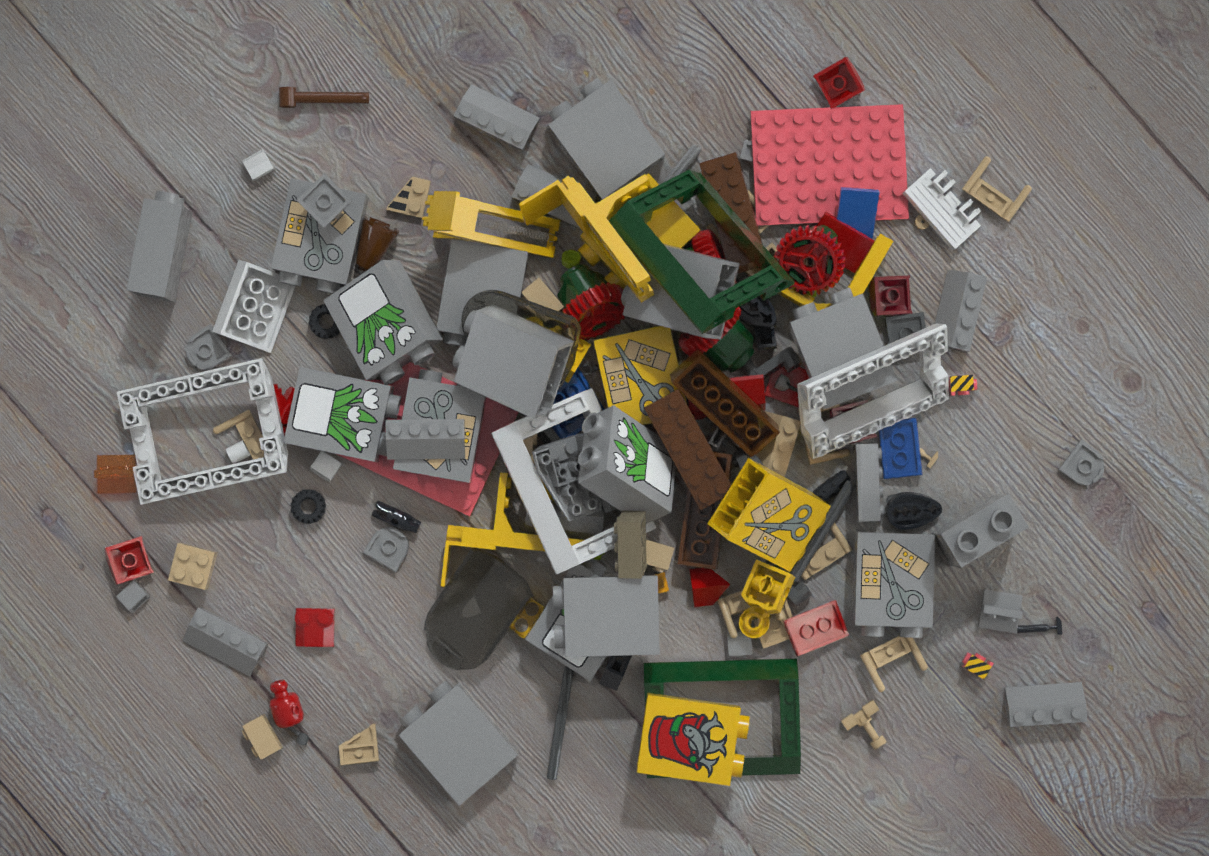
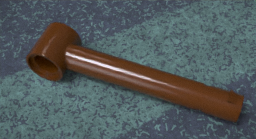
M279 87V107L296 108V103L369 104V92H296V87Z

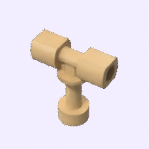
M871 700L862 706V710L854 715L851 713L843 718L841 722L847 731L856 725L859 727L863 726L872 739L870 745L875 750L887 741L883 735L878 736L869 722L872 720L870 716L880 710L874 700Z

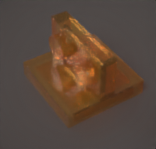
M135 454L97 455V470H94V478H97V494L137 493L133 467L136 466Z

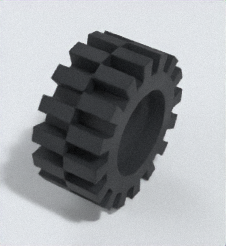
M322 304L311 311L308 323L311 331L316 336L323 339H332L339 335L340 330L335 321L329 329H323L319 325V319L322 315H331L327 306Z
M302 490L292 498L290 505L291 513L299 522L304 524L316 523L326 512L325 499L315 490ZM306 499H311L315 502L316 509L311 514H305L301 509V504Z

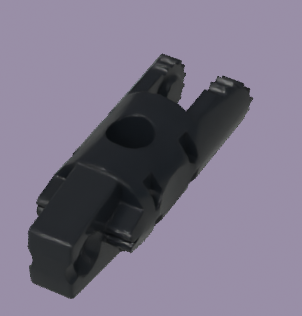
M840 470L819 485L812 493L824 502H827L840 492L847 480L851 481L845 470Z
M381 501L376 502L375 507L378 510L372 512L373 517L402 530L417 533L421 521Z

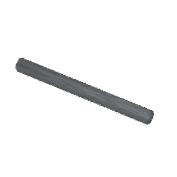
M848 480L845 482L827 512L824 524L815 531L806 546L803 557L795 563L789 572L795 576V582L802 575L856 488L854 483Z
M567 666L564 667L548 765L547 779L556 780L558 775L574 671Z

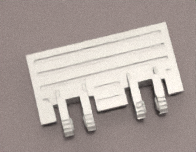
M930 168L902 194L953 251L981 226L977 220L969 224L981 210L977 208L968 217L963 211L972 205L973 201L971 199L957 210L956 207L961 202L951 191L945 196L943 195L956 183L955 180H950L942 188L938 182L944 179L948 172L944 170L931 181L930 179L936 174Z

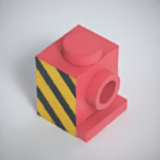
M973 375L948 377L949 396H955V392H958V395H970L969 391L977 390V379H973Z
M967 652L962 660L964 663L962 667L984 680L994 663L989 660L985 663L986 658L978 653L974 656Z

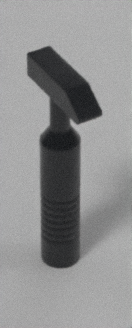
M1057 616L1056 625L1052 626L1047 624L1020 625L1017 628V633L1047 632L1050 629H1057V635H1062V621Z

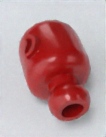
M284 679L270 684V690L274 693L275 697L269 702V707L274 723L278 728L292 727L304 719V712L297 693L287 691L288 684Z

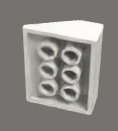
M238 260L212 332L271 353L295 286L278 282L280 274Z

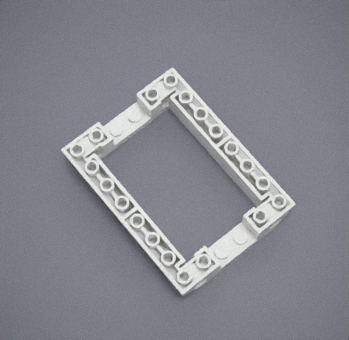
M933 324L797 384L801 432L812 459L822 457L833 450L840 449L851 442H856L869 434H874L878 430L892 426L903 419H908L912 415L926 411L930 407L942 404L949 399L948 374L941 366V355L948 352L946 324ZM920 351V380L825 422L822 420L820 408L827 405L824 391L835 390L846 383L853 382L862 376L890 366L892 363L906 359Z
M262 358L117 392L124 429H130L137 466L133 467L140 505L281 474L287 471L288 451L286 443H283L285 437L274 385ZM249 383L250 399L255 400L263 433V438H259L265 457L162 480L146 406Z
M592 388L554 404L551 412L535 419L526 416L491 433L556 575L613 549L618 535L614 534V527L571 546L523 440L582 413L586 419L591 413L601 412L602 409ZM653 521L646 524V533L656 528Z

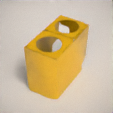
M528 597L519 609L520 613L517 612L507 627L516 632L520 637L525 638L545 607ZM530 602L536 603L539 607L538 613L534 616L528 615L525 611L526 605ZM523 618L527 620L528 629L526 631L519 632L516 630L515 622L518 619Z

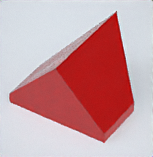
M689 569L694 607L714 605L730 586V583L712 569Z

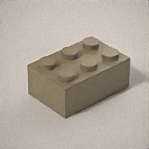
M622 511L620 517H617V522L614 523V534L618 535L614 547L615 553H618V560L615 561V572H618L619 578L642 579L647 568L646 511Z

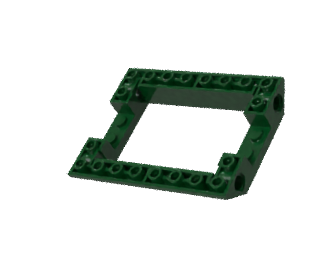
M687 170L627 201L609 220L629 249L701 334L733 318L735 309L760 296L764 301L795 283L701 173ZM697 195V198L760 271L709 298L646 224L651 221L653 211L676 199L682 205Z
M797 658L643 663L645 705L647 693L664 695V683L779 679L781 755L744 756L742 776L800 774L801 738ZM646 774L647 778H671Z

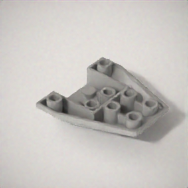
M584 433L539 446L532 452L536 471L567 522L601 511L602 498L578 483L580 472L578 457L582 451Z

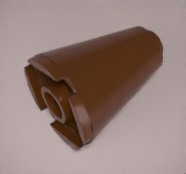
M367 216L364 217L356 257V264L359 265L358 268L366 272L379 263L398 236L399 230L397 228H394L393 231L389 229L390 224L372 217L369 220Z

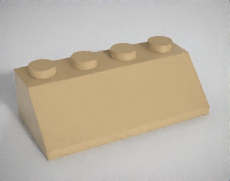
M765 411L778 424L780 433L756 456L766 468L785 477L801 423L799 420Z

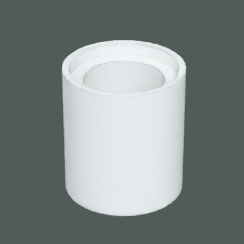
M243 440L226 449L233 464L251 455Z

